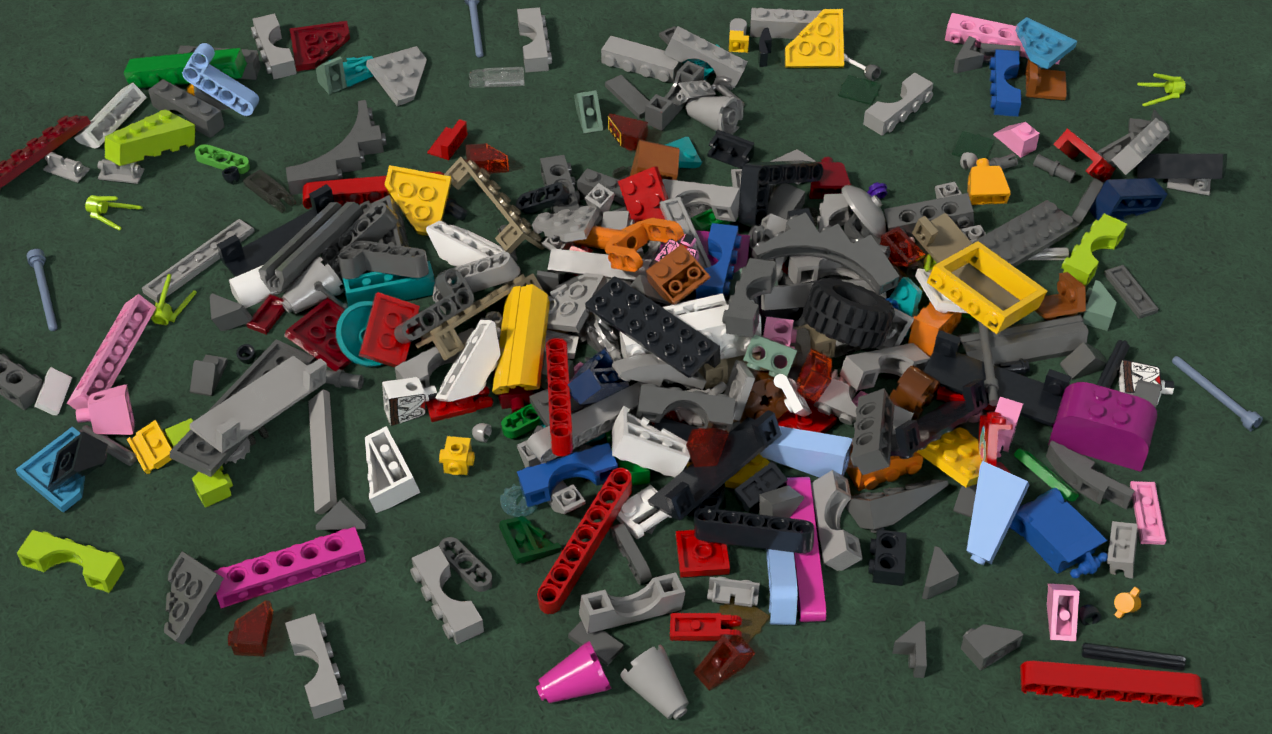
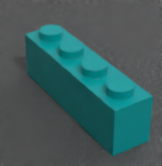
M427 261L428 275L420 278L381 272L361 274L354 279L343 278L348 307L362 301H374L377 292L403 301L433 295L435 280L430 261Z

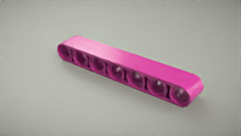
M810 477L787 478L786 486L789 485L804 497L790 518L807 520L814 525L813 550L808 553H794L798 612L801 611L799 621H825L826 603Z

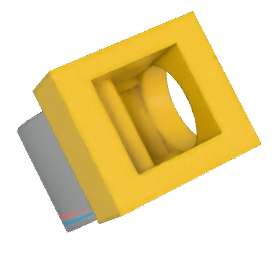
M735 18L730 22L729 52L748 53L749 36H746L747 22L744 19Z

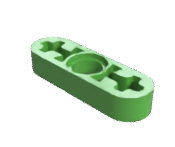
M206 144L200 145L195 149L196 159L200 163L222 170L236 166L240 174H244L250 169L249 160L245 156ZM221 158L227 159L224 162H218V160Z

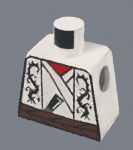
M1122 360L1118 372L1120 392L1133 395L1139 379L1162 385L1158 402L1161 394H1173L1174 381L1161 380L1159 367Z
M417 377L382 382L384 410L391 426L425 415L426 402L436 399L437 391L435 386L423 388Z

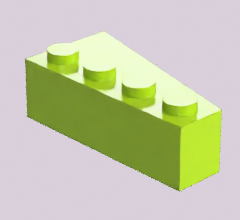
M161 110L156 114L145 117L136 123H132L105 136V158L122 166L144 160V156H159L161 151L168 149L174 152L180 150V146L183 145L189 148L195 144V124L171 113L169 110Z

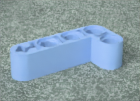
M207 43L200 44L183 69L184 79L244 116L251 115L259 103L258 95L210 65L215 51Z
M766 549L770 591V625H795L798 592L794 552Z

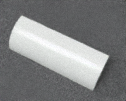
M134 83L129 84L121 89L74 139L80 144L94 149L100 147L105 141V136L113 133L147 97Z
M260 266L230 279L229 283L232 294L238 303L248 308L266 300L270 294L275 296L287 291L298 277L282 292H270L260 278L259 269L262 267Z

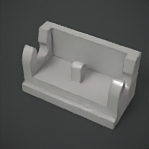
M1112 521L1107 564H1110L1111 574L1116 575V570L1121 569L1124 570L1125 577L1133 579L1138 524Z

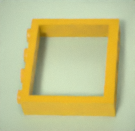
M979 241L934 265L927 280L929 285L995 334H998L1038 309L1047 293L1046 289ZM969 263L1020 301L1003 311L952 274V272Z

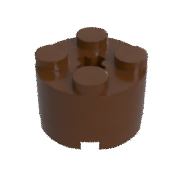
M910 366L900 377L899 385L896 390L893 389L890 399L894 405L914 413L912 419L918 420L924 411L922 409L924 404L929 406L934 400L935 394L933 393L938 388L940 381L919 368Z
M763 370L752 371L751 373L755 380L744 411L750 418L755 420L767 410L774 412L776 419L780 418L788 410L784 402L787 399L782 389L775 386V377L769 375V372Z

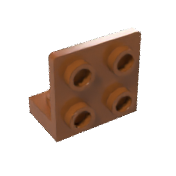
M1028 58L1026 67V97L1066 100V72L1041 69V67L1031 62Z
M1068 272L1059 273V281L1057 282L1059 294L1045 296L1040 307L1035 310L1042 318L1047 320L1055 319L1057 316H1074L1078 312L1086 311L1085 286Z

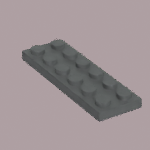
M1046 200L973 241V243L979 241L1016 267L1073 233L1080 224L1060 210L1054 203Z

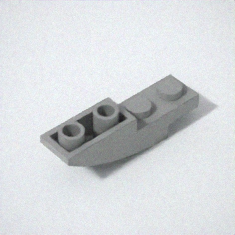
M654 354L631 356L614 361L612 364L619 378L625 381L635 380L642 385L656 384L660 387L664 380L670 384L674 382L681 383L689 389L694 387L703 389L707 382L698 371L691 378H688Z

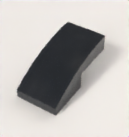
M768 27L763 29L759 40V67H767L768 54L771 53L772 38Z

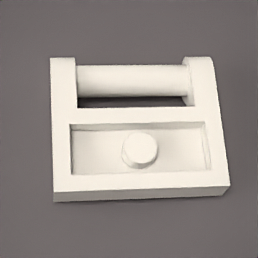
M783 374L775 376L774 384L782 389L787 399L784 402L788 410L802 417L811 414L812 412L796 381Z
M652 485L629 498L623 504L621 511L616 517L620 523L625 524L628 531L636 539L644 536V532L667 517L672 518L659 511L638 524L658 510L648 503V499L658 492Z

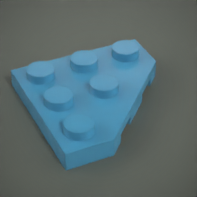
M1028 17L1019 22L1015 30L1029 60L1041 68H1050L1072 51L1077 44L1076 40Z
M74 427L68 429L15 469L19 477L61 512H65L83 496L85 476L53 492L47 490L57 452L80 434Z

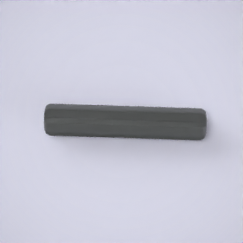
M84 425L79 431L107 443L106 453L126 465L132 466L137 461L135 453L103 434H95L90 426Z

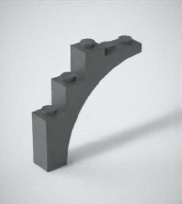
M366 100L358 101L356 122L351 132L339 145L317 159L300 165L286 167L290 195L302 194L303 186L309 182L343 179L342 173L362 170L361 163L365 162L364 155L384 152L383 145H387L385 133H381L380 126H375L374 121H370L373 119L372 108H367Z
M806 212L801 215L792 216L786 222L785 232L781 231L772 239L757 243L752 250V258L761 260L793 255H808L828 259L854 271L870 285L877 295H881L896 287L900 277L872 235L865 238L859 237L852 244L839 224L832 227L827 226L819 233Z

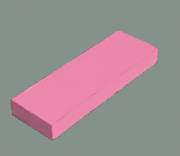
M1131 481L1130 488L1135 490L1132 500L1138 524L1140 544L1165 545L1166 537L1155 482Z

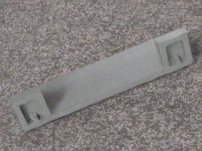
M292 356L190 423V429L219 452L224 453L326 383L327 363L322 359H318L314 363L306 365L295 356Z

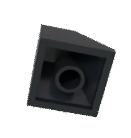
M85 432L80 433L57 452L47 490L53 492L91 473L96 468L102 467L107 460L106 450L108 444Z

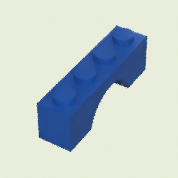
M996 49L994 57L990 58L989 69H993L990 72V82H993L990 86V95H994L991 96L990 108H994V115L1017 117L1019 115L1021 90L1012 87L1006 82L1008 79L1017 77L1020 64L1019 51Z
M712 223L708 237V254L719 261L713 266L704 268L710 275V279L696 288V299L722 293L724 297L729 295L731 287L729 279L733 280L734 266L732 265L737 264L738 251L736 249L741 248L742 236L738 235V226Z
M609 443L533 467H526L523 470L517 471V475L527 507L550 501L554 488L567 478L583 477L592 481L596 486L604 484L610 473L618 468L615 457L612 456Z

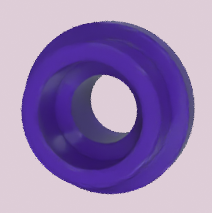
M874 183L869 187L867 193L872 197L876 195L880 199L884 198L888 193L885 183Z

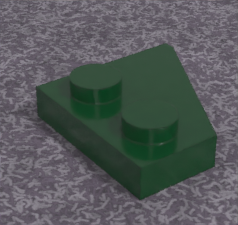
M524 516L500 521L499 528L516 564L561 552L562 547L558 542L553 544L545 538L546 533L534 527Z

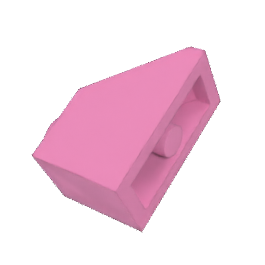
M1023 122L1009 125L993 135L1021 158L1036 150L1040 133L1028 123Z
M1048 584L1047 613L1050 640L1076 641L1079 590L1074 585Z

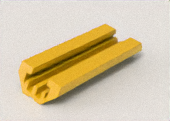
M533 284L513 287L505 300L499 341L501 355L497 360L498 364L495 369L492 390L495 395L509 393V388H516L518 385L525 387L526 391L540 389L550 301L548 294Z

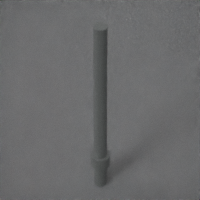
M978 321L986 380L984 381L985 391L988 393L989 404L996 406L999 401L997 393L999 383L995 378L989 330Z

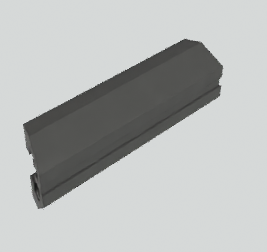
M330 202L259 269L260 278L270 292H282L315 258L320 256L364 214L362 207L355 202H347L343 206L338 202Z
M1081 315L1012 325L998 334L989 330L993 365L999 367L1000 363L1019 361L1020 358L1028 360V362L1068 356L1083 342L1087 343L1088 328L1084 325ZM980 332L958 335L961 337V343L967 355L983 361Z

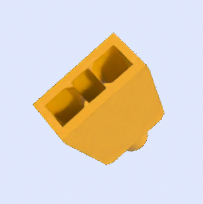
M986 158L977 160V166L971 168L968 176L967 193L969 194L971 205L1007 204L1011 193L1002 168L1000 166H989V160Z

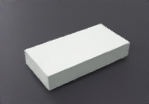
M51 367L46 374L34 407L51 415H57L61 409L72 377Z

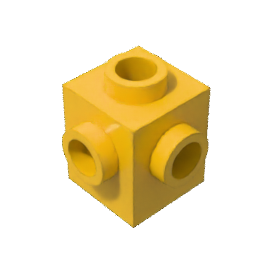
M447 436L445 449H441L439 455V463H443L444 473L468 475L469 466L474 465L475 453L472 452L471 438Z

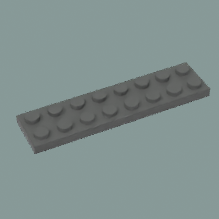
M276 339L209 411L288 358L295 356L304 364L309 365L315 362V357ZM190 430L170 451V458L212 477L246 438L224 453H221L194 431Z

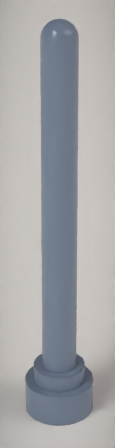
M464 0L470 9L475 53L478 58L483 57V47L477 5L480 0Z
M32 249L26 255L28 264L35 270L48 329L55 331L57 330V322L43 269L46 262L45 254L41 249Z
M1175 356L1172 359V363L1238 415L1241 418V422H1243L1242 425L1247 430L1252 431V425L1257 428L1261 424L1263 417L1255 411L1251 412L1250 410L1246 411L1180 357Z

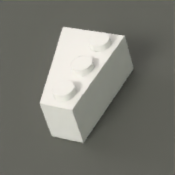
M623 406L612 426V456L623 461L635 463L643 468L658 471L666 476L676 477L680 474L690 459L689 443L664 428L662 431L657 430L648 424L650 420L645 417L642 420L628 413L629 408Z
M387 426L366 436V460L368 463L370 487L369 500L375 512L378 513L391 508L420 493Z

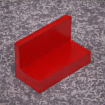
M459 119L452 129L446 127L427 154L450 160L468 135L467 121Z

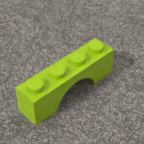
M1105 213L1099 220L1096 219L1091 226L1090 232L1084 234L1081 244H1076L1071 257H1066L1061 267L1064 269L1063 273L1068 272L1086 288L1095 276L1099 263L1092 255V252L1098 249L1114 250L1124 237L1127 223Z
M192 418L165 429L172 447L191 430L190 423L193 422ZM223 466L212 477L198 472L192 478L196 493L205 508L232 496L230 487H233V484L228 474L223 475Z
M32 530L17 552L23 566L42 572L60 563L71 562L79 564L83 567V576L87 586L108 593L111 592L124 571L121 558L117 554L97 550L91 545L83 546L68 538L54 537L48 532Z

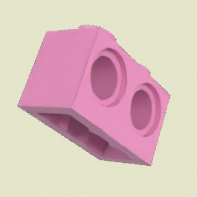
M766 317L763 337L795 349V346H791V343H796L797 330L793 329L794 320ZM762 347L760 360L765 357V350ZM777 355L774 359V364L778 368H784L787 365V358L783 355Z

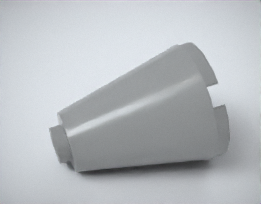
M734 96L691 98L686 104L688 116L714 131L719 129L733 135L739 129V126H737L738 120L743 118L742 101Z
M321 257L315 258L282 296L284 301L281 303L288 313L293 312L297 314L329 298L322 291L314 289V283L317 281L322 282L323 287L335 297L345 291L344 288L339 287L342 285V282L329 264L324 266L321 263L324 260Z
M662 645L658 646V650L652 647L643 652L631 662L633 668L629 672L624 669L620 674L627 685L667 719L673 717L677 720L688 711L686 707L689 702Z

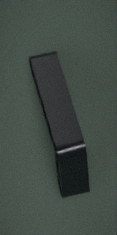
M804 160L746 163L741 172L738 211L740 224L753 227L761 225L762 219L767 216L770 184L819 181L823 176L822 164Z
M725 483L701 502L694 512V536L701 541L794 553H808L814 548V525L810 521L725 510Z

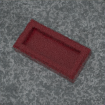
M270 294L252 316L251 322L247 323V328L267 334L284 313L285 308L281 303L284 300Z

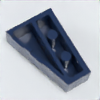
M1154 178L1107 180L1089 211L1097 220L1105 213L1122 221L1124 216L1130 214L1138 216L1159 209L1168 194Z
M606 347L585 362L567 384L571 389V396L579 404L597 403L630 386L627 381L618 377V373L612 367L614 360Z

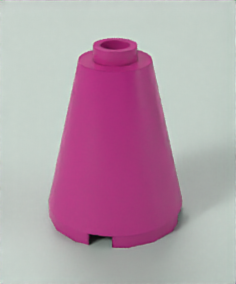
M590 641L584 643L539 678L540 685L536 686L541 700L547 699L548 703L612 689Z

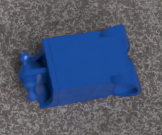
M1052 488L1039 495L1034 501L1019 506L1009 527L1019 535L1024 536V539L1057 574L1078 563V568L1072 569L1070 572L1071 577L1076 579L1081 574L1095 573L1097 568L1100 567V563L1108 560V554L1105 552L1100 553L1097 557L1091 555L1095 553L1096 547L1107 540L1068 502H1064L1063 496L1057 488Z

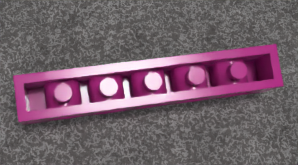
M356 528L342 529L336 533L317 537L302 544H295L283 550L269 552L254 559H247L229 567L219 568L214 572L224 578L219 590L216 592L220 608L366 562Z

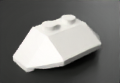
M438 221L426 228L439 257L453 266L458 267L506 252L501 246L469 230L454 225H446L443 221Z
M492 320L479 321L477 328L466 341L465 348L460 351L435 397L437 400L451 402L477 395L484 389L489 374L496 368L497 360L501 355L495 322Z

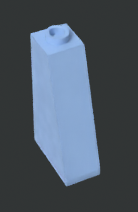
M779 426L782 435L760 453L764 458L819 478L832 470L844 476L849 463L852 439Z
M984 461L980 465L967 552L972 555L970 559L981 565H984L985 562L992 564L1029 487L1028 481Z

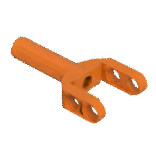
M649 218L621 230L593 226L587 239L573 241V243L605 249V252L608 254V260L611 262V268L636 272L643 266V260L636 251L648 243L647 241L666 243L669 239L679 241L683 238L684 232L682 227L675 221Z

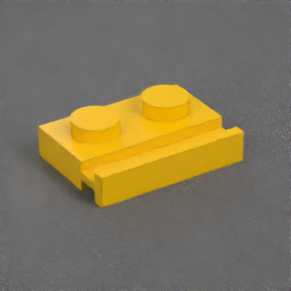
M156 420L139 430L132 439L130 437L127 439L146 474H150V471L153 469H159L172 460L170 458V451L173 447Z

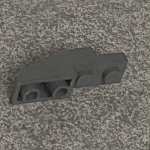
M1054 441L1050 442L1046 457L1067 483L1098 504H1101L1106 499L1124 509L1128 508L1135 490L1107 477L1103 473L1093 470L1095 462L1086 456L1080 455Z

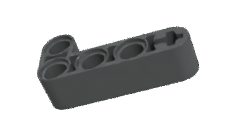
M379 202L375 204L322 253L321 258L324 259L322 261L325 265L329 264L344 284L338 255L357 241L378 242L397 224L398 216L385 203Z
M357 241L338 255L341 275L345 279L357 278L366 270L413 278L424 277L429 273L426 251L418 248L371 241Z
M451 268L437 276L436 286L443 298L398 325L394 331L398 342L406 344L421 337L473 304V292L459 270ZM446 276L451 278L452 285L447 282ZM458 295L463 298V304L459 302ZM440 306L445 308L446 315L441 312ZM423 316L428 319V326L423 323ZM411 327L415 329L409 334L406 333V330H408Z

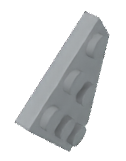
M415 46L369 59L366 66L396 106L414 100L427 59L419 48Z
M583 206L574 211L564 209L556 214L541 213L534 220L532 227L535 233L539 234L543 231L545 236L553 239L559 236L563 242L587 239L599 216L598 207L590 208V206Z
M584 273L577 277L579 281L568 287L564 284L551 291L547 329L580 332L591 312L585 308V303L606 284L607 279L605 276Z

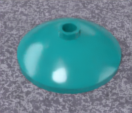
M362 301L349 306L342 313L336 325V339L343 354L354 363L366 367L384 365L359 356L373 301Z

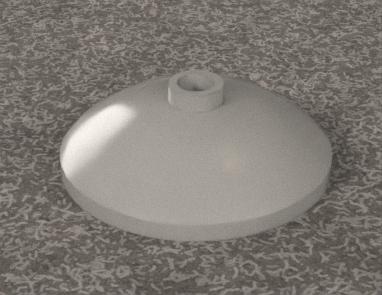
M845 185L842 188V193L853 212L878 238L884 237L886 222L883 211L880 208L883 205L876 195L872 197L863 189Z

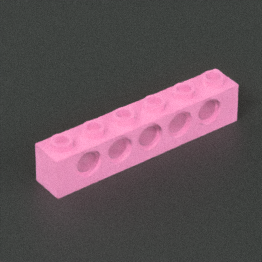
M955 13L951 14L945 41L965 44L967 38L971 36L976 38L975 46L981 48V43L1020 46L1019 56L1028 58L1015 31L1017 26Z
M136 295L124 304L68 400L67 404L75 410L88 408V400L91 394L112 387L156 309L153 304L141 295Z

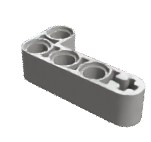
M501 252L454 268L459 270L473 293L512 281L518 277L521 271L508 252ZM446 276L447 282L452 285L451 278ZM435 279L433 300L437 302L443 296L436 286ZM458 295V300L461 303L462 297ZM440 306V309L446 314L445 308Z

